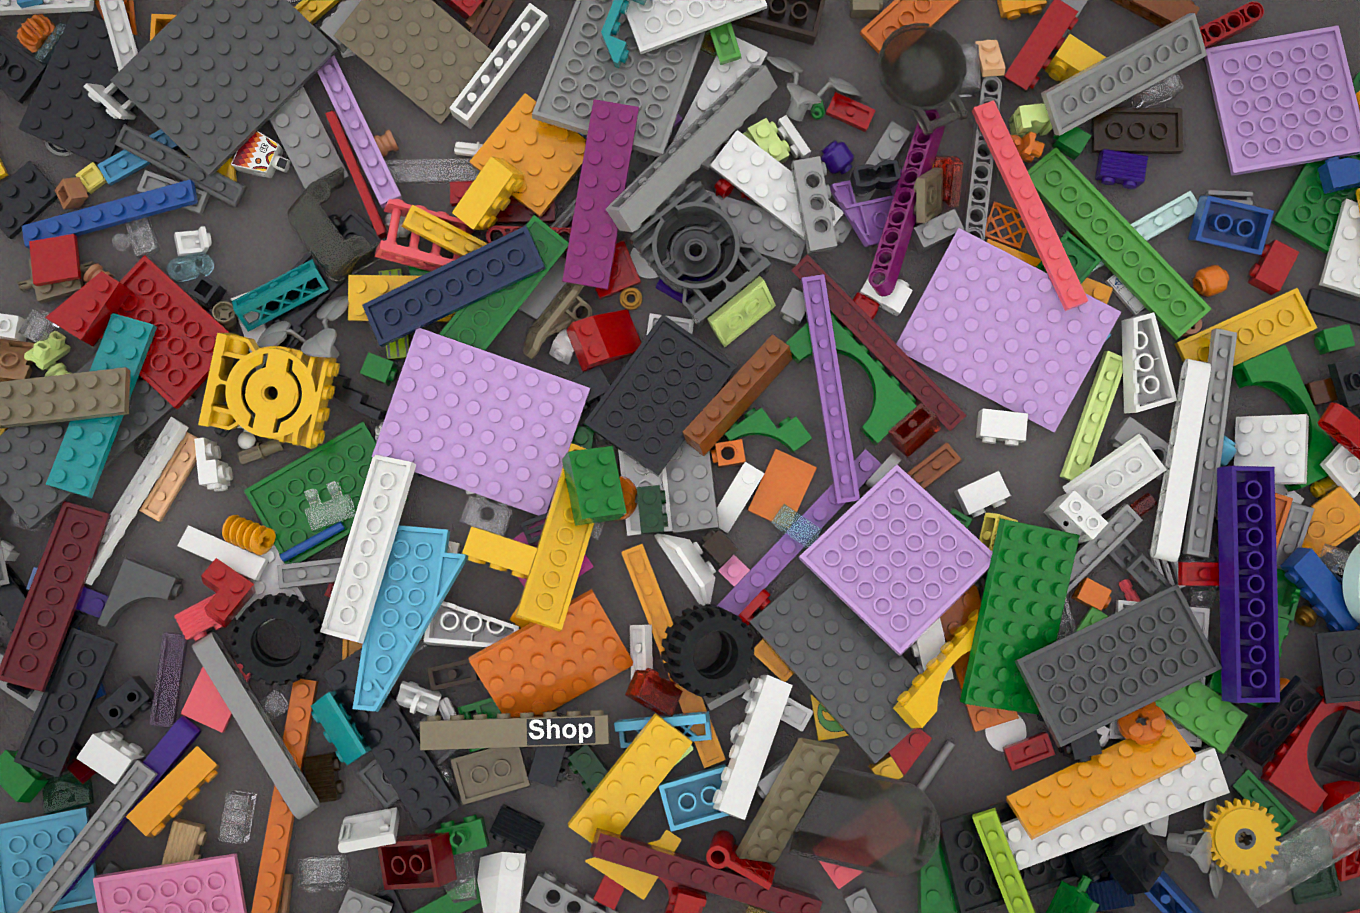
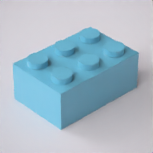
M725 764L666 780L659 784L671 832L728 816V814L713 809L715 804L713 803V797L716 790H720L722 784L721 774L726 767Z

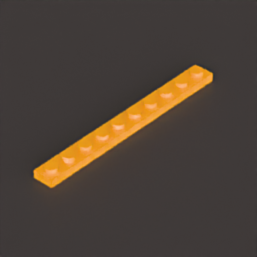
M640 544L621 553L649 625H652V634L661 655V652L665 651V648L661 646L662 639H666L667 633L665 631L668 626L672 627L673 622L643 544ZM670 678L683 713L707 711L702 697L687 691ZM711 720L712 739L694 741L704 768L726 760ZM705 723L694 724L690 728L696 735H706Z

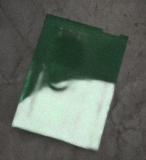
M72 773L64 774L61 778H48V782L44 786V790H42L44 813L48 815L94 803L92 781L88 779L82 784Z

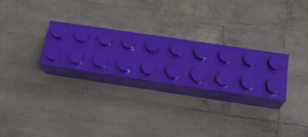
M1268 466L1218 467L1217 498L1222 701L1234 703L1280 702L1275 468Z

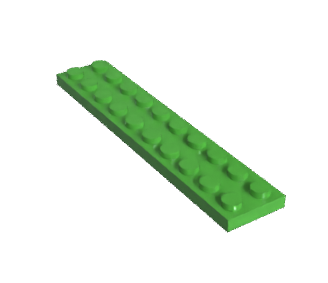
M1057 147L1028 170V174L1039 197L1093 253L1102 259L1101 262L1150 313H1155L1156 319L1176 340L1212 310Z

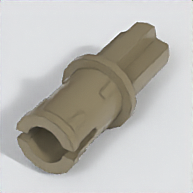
M274 439L264 443L257 442L255 446L239 451L237 453L238 460L241 464H246L260 458L264 460L268 455L283 451L284 445L283 442Z

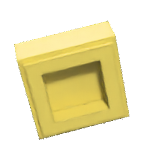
M94 162L75 174L76 177H80L82 184L90 194L107 183L99 167Z

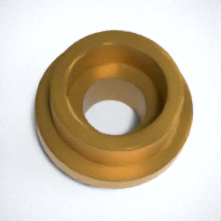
M626 288L620 295V303L627 310H635L642 303V295L636 288ZM629 296L635 297L633 303L627 301Z
M1301 606L1296 609L1295 621L1303 627H1313L1315 625L1317 614L1313 609L1308 606Z

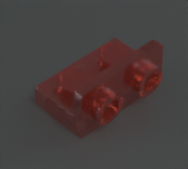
M936 156L934 167L943 168V201L950 207H959L963 162L957 156Z

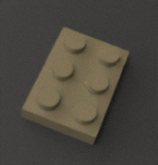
M521 747L487 748L451 759L462 805L531 785L530 780H528L529 776Z

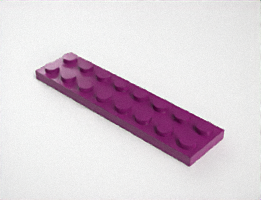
M593 99L563 282L608 290L619 229L606 211V208L626 189L639 114V107Z

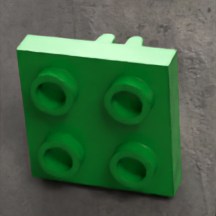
M1277 568L1278 617L1294 621L1300 598V589L1285 577L1284 570Z

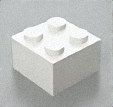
M109 730L92 734L77 756V759L112 783L118 784L137 760L143 762L147 755L142 753L143 749L137 744H129L123 740L124 736L119 732Z

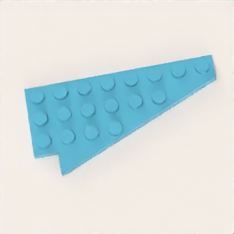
M398 525L362 645L353 709L373 712L380 710L468 559L466 554L447 553L450 537L449 530Z

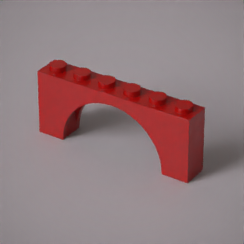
M1322 686L1316 688V691L1323 696ZM1323 698L1275 751L1276 755L1272 761H1269L1263 767V774L1260 779L1305 811L1316 813L1328 794L1319 787L1310 772L1307 760L1309 739L1316 726L1325 717L1343 710L1345 706L1360 711V701L1326 704Z

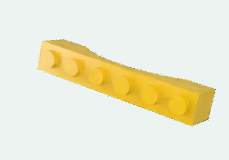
M979 609L969 614V620L966 624L960 626L954 632L955 636L953 639L946 642L940 648L941 653L926 664L927 669L922 674L916 676L912 680V686L909 690L904 691L897 698L898 702L893 709L910 728H923L937 712L938 696L946 673L953 663L971 650Z

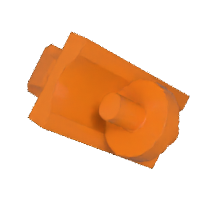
M1029 132L1023 137L1011 135L1022 161L1030 163L1034 157L1039 158L1042 155L1045 143L1035 140L1036 133Z

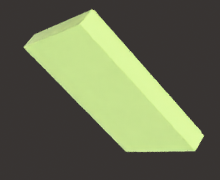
M759 276L708 317L707 320L721 345L726 347L772 310L776 304L765 281Z

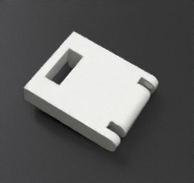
M389 808L345 817L338 840L339 852L347 853L395 844L400 819L398 808Z

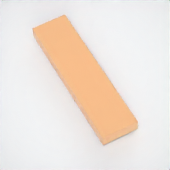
M186 432L184 439L178 444L172 458L166 464L161 476L157 479L139 511L158 522L163 520L197 462L194 439L198 437Z

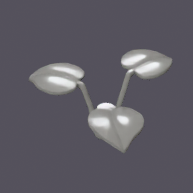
M767 56L765 58L775 67L790 72L794 76L793 83H787L786 85L791 94V103L786 115L796 121H802L807 109L811 110L813 104L821 103V95L830 87H834L847 94L857 95L860 99L863 97L852 84L835 77H829V82L818 94H815L797 85L798 73H802L803 70L795 62L776 56Z
M348 296L333 298L319 308L317 318L323 320L324 330L312 338L305 340L292 329H289L291 324L288 321H281L269 326L261 334L257 342L260 348L278 346L290 334L303 343L301 347L303 354L313 357H334L337 359L339 351L333 345L337 332L332 328H328L327 324L329 320H336L344 313L349 305Z
M1216 798L1205 802L1204 822L1205 819L1212 820L1213 817L1210 815V811L1218 812ZM1205 822V826L1203 828H1208L1209 824ZM1202 829L1184 831V834L1170 832L1167 838L1168 851L1191 856L1203 873H1208L1209 868H1211L1209 874L1210 886L1214 899H1217L1223 884L1224 868L1216 865L1217 860L1212 861V837L1210 832H1204ZM1204 833L1198 844L1195 845V838L1191 837V835Z

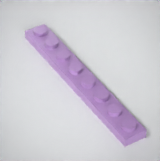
M333 55L317 72L374 193L383 208L389 199L401 200L402 196Z

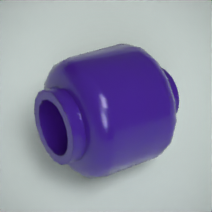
M835 140L822 150L821 161L825 162L830 173L837 174L840 172L843 175L852 168L850 163L854 160V155L844 142L837 143Z

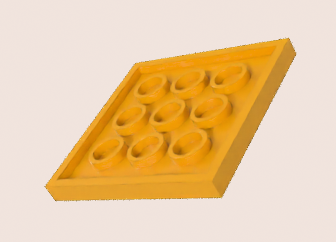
M524 93L469 162L480 172L490 157L503 158L525 176L522 179L523 185L517 192H513L511 196L541 218L582 167L586 139L577 132L532 119V112L536 101Z

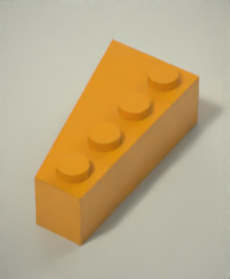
M196 746L126 818L145 836L154 838L165 828V825L171 818L176 817L182 811L184 804L188 800L191 801L201 791L199 788L205 782L209 783L218 774L216 770L219 766L203 750Z

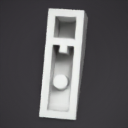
M744 462L717 507L719 529L729 533L765 473Z

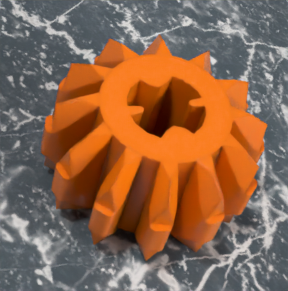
M35 14L32 18H27L25 23H21V28L17 30L19 42L27 50L34 53L37 51L41 52L43 48H47L49 44L53 43L52 40L57 37L58 29L48 17H45L43 14Z

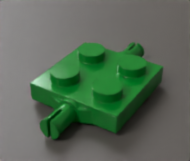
M1082 875L1077 887L1062 880L1046 913H1096L1099 904L1086 893L1092 879Z

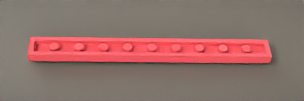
M994 100L974 107L972 114L1064 310L1067 311L1085 304L1088 301L1087 296Z

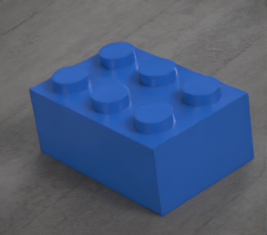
M1208 195L1200 196L1188 240L1248 254L1262 255L1274 210Z

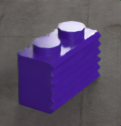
M1103 149L1098 156L1095 180H1100L1104 185H1114L1117 183L1122 184L1126 189H1136L1145 181L1148 156Z

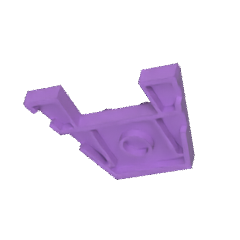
M850 180L830 185L832 195L864 247L879 244L898 183L890 188L892 196L856 203Z

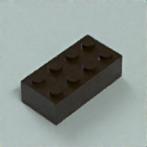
M765 0L767 9L731 21L733 25L814 45L825 0Z

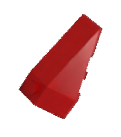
M1340 780L1324 784L1323 791L1328 795L1323 801V810L1338 880L1342 882L1360 877V782Z

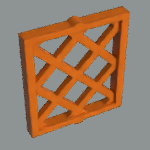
M995 201L993 202L986 222V238L1020 249L1027 229L1026 227L1022 229L1019 223L1022 218L1017 219L1015 213L1019 214L1017 209ZM997 208L1000 215L993 218V210ZM1000 208L1005 209V210H1008V211L1005 212V213H1002V211H1001ZM1011 213L1014 221L1007 223L1004 216ZM1001 218L1004 225L998 228L995 220ZM992 223L994 230L987 232L988 224ZM1016 223L1019 230L1012 233L1009 226ZM1006 228L1009 235L1002 237L999 230ZM996 232L999 238L992 236L991 234ZM1021 233L1020 242L1017 243L1014 236ZM1011 237L1013 243L1006 241V239Z

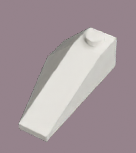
M500 852L480 857L477 882L483 913H521L527 865L526 854Z

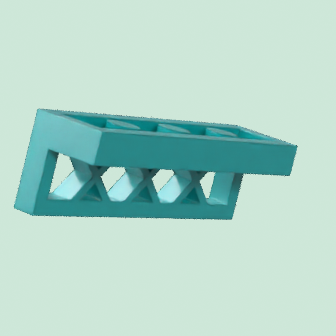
M311 259L233 300L232 304L234 312L249 332L329 290L320 275L314 260ZM315 277L321 285L314 290L305 288L307 282ZM291 290L300 291L298 298L295 300L285 299L287 292ZM270 301L280 302L278 308L274 311L265 309L266 304ZM251 311L258 312V319L251 323L244 316Z

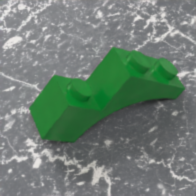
M762 407L758 410L753 408L744 415L745 420L739 424L736 421L724 434L727 441H734L750 435L770 437L782 443L791 453H794L812 439L797 417L790 419V417L785 418L778 424L780 428L777 429Z

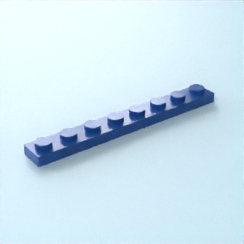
M190 179L22 225L25 247L30 249L29 241L69 234L80 236L197 204L195 183Z

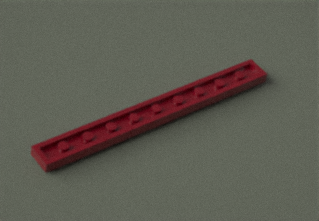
M808 254L791 270L800 280L803 277L824 274L830 311L949 431L966 417V414Z

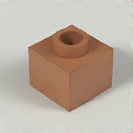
M80 177L62 179L55 189L64 210L80 208L89 197Z

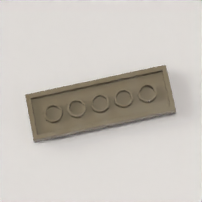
M124 367L0 382V429L129 414L130 370Z
M799 737L735 852L740 859L770 863L777 862L839 753L840 749L836 744Z

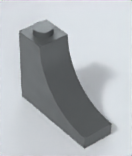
M124 559L98 624L105 627H114L125 610L144 599L157 597L165 600H174L182 591L183 585L181 582L183 579L133 559Z

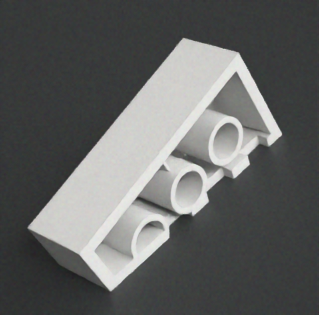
M1155 313L1143 314L1122 320L1124 413H1137L1177 401Z
M443 601L425 631L424 643L432 646L483 650L519 630L520 627Z
M940 618L911 645L914 658H917L918 662L916 666L918 674H922L927 669L926 664L941 653L940 648L946 643ZM952 668L946 673L943 681L954 679Z

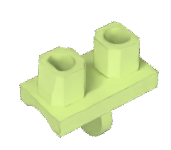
M53 331L46 340L36 342L33 348L25 353L24 359L35 362L36 366L42 370H49L56 365L57 360L70 352L71 347L65 344L66 337L58 331Z

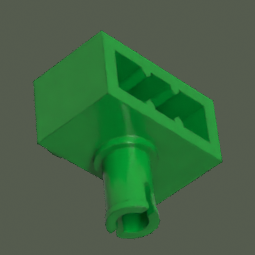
M477 814L463 817L464 821L455 823L454 820L440 823L441 827H438L435 833L449 832L453 855L485 848L490 842L484 816L477 818Z

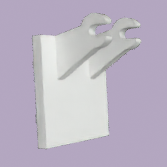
M89 83L83 86L89 91L88 96L95 102H101L106 106V112L113 118L134 120L137 117L130 111L135 105L130 99L121 105L112 97V94L118 89L113 83L107 88L102 85Z

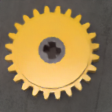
M1234 798L1232 804L1225 800V807L1216 805L1218 812H1209L1213 818L1212 820L1205 819L1209 827L1202 829L1204 832H1210L1212 837V860H1217L1216 865L1219 867L1224 866V870L1229 873L1233 869V873L1236 875H1240L1241 870L1247 876L1250 874V870L1257 874L1259 873V866L1264 869L1267 868L1265 864L1267 860L1272 863L1274 862L1272 857H1270L1272 853H1279L1274 849L1275 845H1281V842L1276 840V837L1281 836V833L1274 830L1279 825L1271 821L1274 818L1272 814H1266L1267 808L1259 807V803L1255 801L1250 804V800L1243 799L1241 804L1239 799ZM1243 832L1245 836H1242L1244 839L1240 841L1238 837H1241L1240 833Z

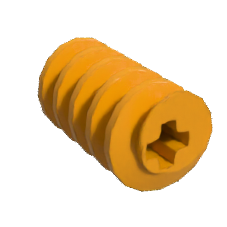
M238 515L229 516L222 528V536L226 542L253 552L256 555L267 553L275 542L276 534L273 529Z

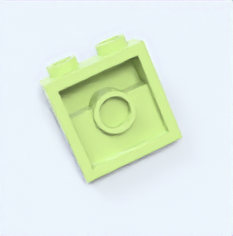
M767 118L742 133L781 164L787 161L790 155L788 153L790 152V147L785 140L781 141L777 135L778 128L773 121L769 123Z

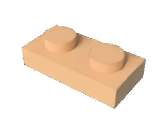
M975 41L974 49L982 77L1005 75L1006 68L998 41Z

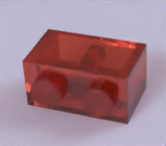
M921 402L888 432L892 445L908 458L935 435L941 427L938 415Z
M651 668L635 670L625 696L659 716L672 717L683 691L675 687V682L665 678L662 679L658 676L659 673Z

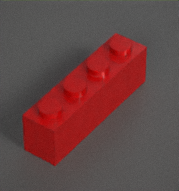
M1053 0L1003 78L1024 91L1028 87L1033 89L1040 79L1036 75L1041 68L1045 70L1053 59L1049 55L1054 48L1059 50L1065 41V38L1062 37L1067 29L1071 31L1079 20L1075 17L1079 11L1061 0Z

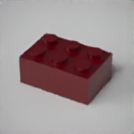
M449 832L397 836L395 844L377 847L384 890L441 887L457 879Z

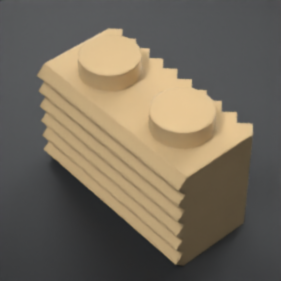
M180 818L174 820L161 865L201 859V855L198 852L200 846L204 845L207 838L206 825Z

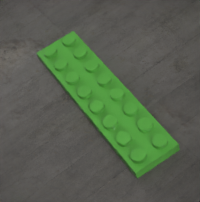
M1090 607L1073 633L1108 616L1100 610ZM1199 680L1155 701L1156 706L1160 707L1166 716L1210 747L1215 748L1220 754L1225 753L1248 716L1230 702L1222 701L1220 695Z

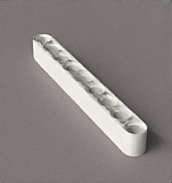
M1185 359L1182 365L1165 462L1167 470L1163 474L1151 544V558L1177 562L1180 555L1211 372L1210 363Z

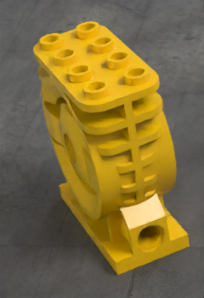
M217 333L198 425L213 426L226 430L236 429L241 426L257 436L279 440V442L292 443L296 446L301 445L309 449L316 448L319 443H323L325 438V430L322 429L324 421L327 422L330 415V408H327L329 399H332L335 386L332 383L333 378L337 377L340 364L336 363L337 360L334 357L308 356L303 354L301 350L282 346L260 348L252 338L233 333ZM268 355L266 367L254 372L246 385L245 398L250 409L256 414L254 419L244 404L242 387L250 371L263 364L264 356ZM234 358L240 359L232 368ZM293 360L292 372L297 376L301 384L302 399L297 411L289 419L281 422L279 430H276L278 419L289 415L296 408L300 398L299 384L296 378L289 372L290 363ZM272 386L278 391V396L275 399H272L268 394Z

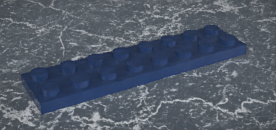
M524 226L362 306L379 346L384 347L415 332L419 328L428 326L546 269L528 227Z

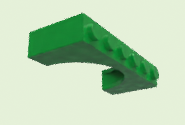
M830 311L837 353L857 362L866 372L873 389L872 410L867 421L859 430L875 446L917 407L914 404L916 400L910 393H904L899 388L900 383L892 375L889 377L883 371L885 369L884 366L877 359L873 360L868 355L869 350L862 343L858 344L852 338L854 336L853 333L846 326L842 327L837 322L838 318ZM808 323L786 342L790 346L792 358L797 364L813 355Z
M1286 345L1234 366L1232 374L1239 389L1247 386L1266 388L1280 396L1289 406L1293 415L1307 414L1309 416L1307 484H1284L1287 492L1301 489L1329 476L1320 464L1333 451L1334 447L1329 435L1318 425L1320 416L1313 405L1310 394L1304 386L1301 375L1297 371Z

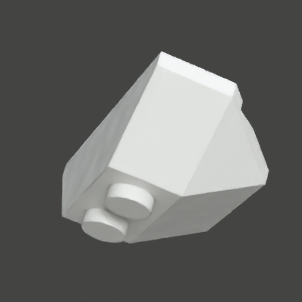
M660 533L654 535L697 602L704 606L710 604L715 582L713 574L716 570L709 560L704 562L700 556L704 552L698 543L694 542L692 544L690 539Z

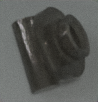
M149 434L139 436L134 442V452L146 458L157 438Z

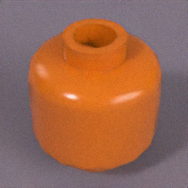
M1218 265L1202 268L1196 272L1193 278V287L1198 294L1204 297H1211L1222 293L1228 286V272Z

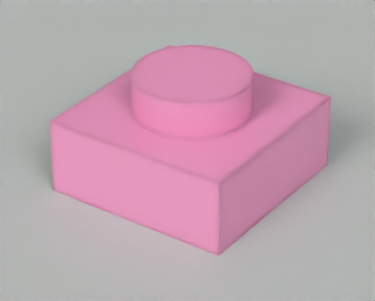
M735 555L718 570L734 587L750 571Z

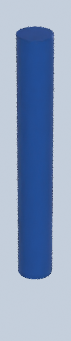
M340 521L279 554L283 562H286L341 532L345 527Z

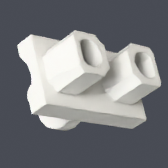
M402 681L396 701L399 705L409 708L410 713L415 714L418 711L429 716H435L442 694L437 690L431 691L419 687L417 683L412 681L409 683Z

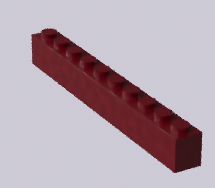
M597 828L590 848L593 857L775 913H819L822 901L816 895L772 882L770 889L767 890L732 869L726 867L716 869L711 867L706 861Z

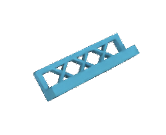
M709 711L660 716L672 726H681L685 730L683 734L686 735L688 732L691 736L687 737L692 741L712 739ZM651 717L620 719L614 722L615 732H619L621 748H628L632 743L626 742L625 731L635 730L640 733ZM705 723L706 735H696L690 728L694 724Z

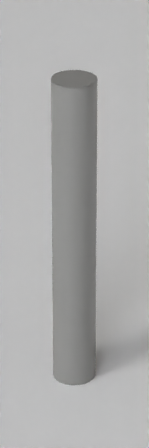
M948 740L946 741L909 798L916 803L918 802L955 747L953 743Z

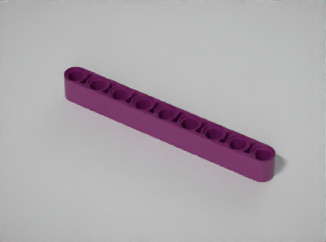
M933 108L924 110L919 117L869 273L868 281L870 285L882 297L890 295L895 289L916 222V215L914 214L916 203L915 181L919 176L933 168L944 133L945 125L938 111Z

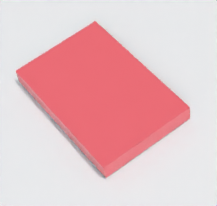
M234 660L235 664L237 665L246 682L248 683L252 674L248 673L246 675L242 671L243 665L241 663L237 664ZM202 667L181 714L223 733L230 722L232 713L206 670Z

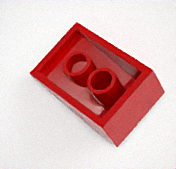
M627 309L594 315L572 322L566 330L583 372L593 369L598 365L601 366L631 356L641 344Z

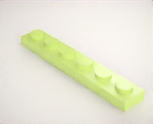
M1104 351L1060 474V477L1072 481L1090 468L1123 374L1122 356L1110 351Z

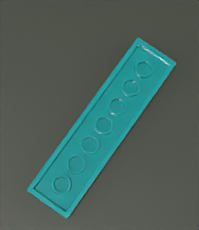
M112 313L90 371L128 368L130 370L131 397L157 327L154 324ZM124 415L70 421L46 485L92 499Z

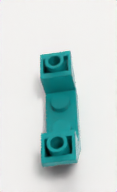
M627 0L613 1L601 31L602 38L616 68H620L621 63L625 64L629 55L627 42L613 37V35L617 36L619 32L621 14L625 15L630 2ZM632 0L641 5L646 3V0Z

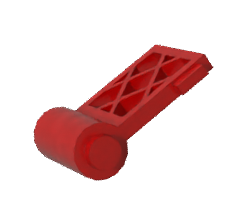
M725 830L716 832L707 851L706 859L708 864L716 869H722L727 866L769 890L776 867L768 862L740 859L735 853L738 846L735 844L733 835Z

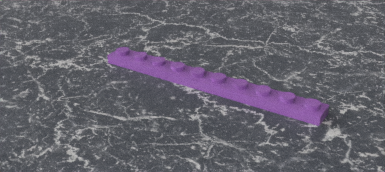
M823 274L801 278L836 504L858 501L860 496L825 276Z
M866 449L854 460L858 489L882 465ZM833 484L725 596L717 607L719 606L738 616L839 511L845 503L836 504Z

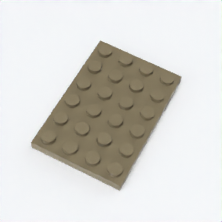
M361 0L334 34L335 38L440 124L451 113L450 106L493 52L432 0Z

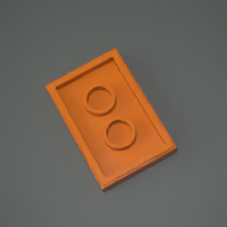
M775 449L747 511L789 530L817 467Z

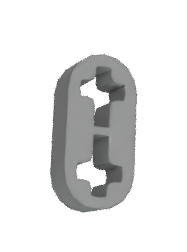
M893 452L868 479L865 485L871 489L894 466L898 465L902 459Z

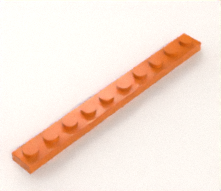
M300 679L292 685L283 735V742L302 773L313 717L311 705L315 703L319 681ZM275 785L251 913H278L295 816Z

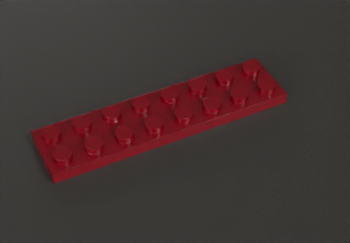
M66 501L63 502L1 661L0 681L40 692L45 691L111 517L109 513Z

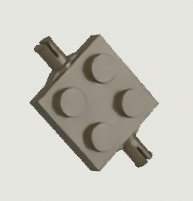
M29 259L31 279L19 281L18 287L21 291L34 288L37 301L41 304L73 295L84 286L83 274L95 263L91 261L80 264L81 279L35 286L33 284L31 259Z

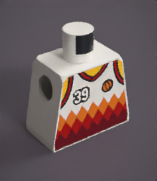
M257 131L236 152L231 165L239 172L272 178L276 169L286 173L290 168L291 161L282 157L284 150L278 143Z

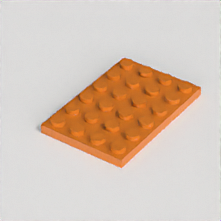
M592 589L571 600L563 628L560 632L531 622L468 657L470 664L501 713H511V717H520V713L534 712V717L543 716V712L553 711L633 665L632 658Z

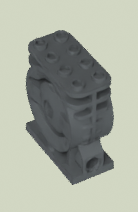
M693 181L684 188L685 192L681 196L672 197L666 203L667 207L661 212L657 210L653 215L649 216V222L644 226L641 225L638 230L631 232L630 243L668 287L683 294L682 307L700 329L708 322L707 318L759 276L761 278L765 276L770 270L771 263L760 254L754 245L741 244L737 228L731 218L722 211L719 203L712 199V195L703 188L704 185L701 182L695 183ZM713 221L716 222V223L713 224L709 229H706V228H703V227H699V226H693V227L685 228V229H683L682 231H680V232L675 236V238L673 239L672 244H671V248H670V256H671V259H670L667 263H665L664 265H662V262L667 258L666 251H667V246H668L669 240L671 239V237L674 235L675 232H677L679 229H681V228H683V227H685V226H688V225H703V226H707L708 224H710V223L713 222ZM731 239L732 243L724 248L725 257L723 264L715 275L702 281H680L683 276L702 278L713 272L720 261L721 245ZM693 247H698L701 249L702 254L694 257L689 251ZM738 265L744 274L735 282H729ZM720 288L724 290L712 302H709L704 296Z

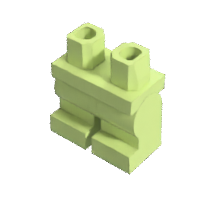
M1045 104L1019 106L1008 120L1011 135L1014 134L1019 137H1023L1029 132L1040 133V136H1043L1053 129Z

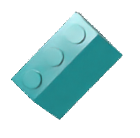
M331 691L311 705L313 709L311 714L318 724L321 722L325 731L323 733L329 743L333 742L337 748L335 753L342 763L345 762L346 765H349L370 752L371 748L367 746L363 735L361 736L355 726L356 724L351 720L352 717L348 715L343 707L344 704L338 699L337 693Z

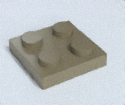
M934 167L919 176L915 181L916 203L914 214L916 215V223L925 224L942 213L943 168Z

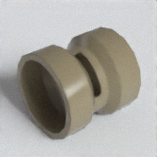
M223 301L213 307L212 315L217 322L228 331L236 327L238 322L237 315L231 303Z

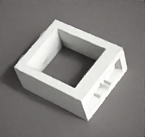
M1075 490L1059 496L1043 512L1062 531L1080 535L1078 544L1093 540L1108 524ZM1064 521H1066V522L1068 523L1067 526H1064V525H1063V522H1064Z

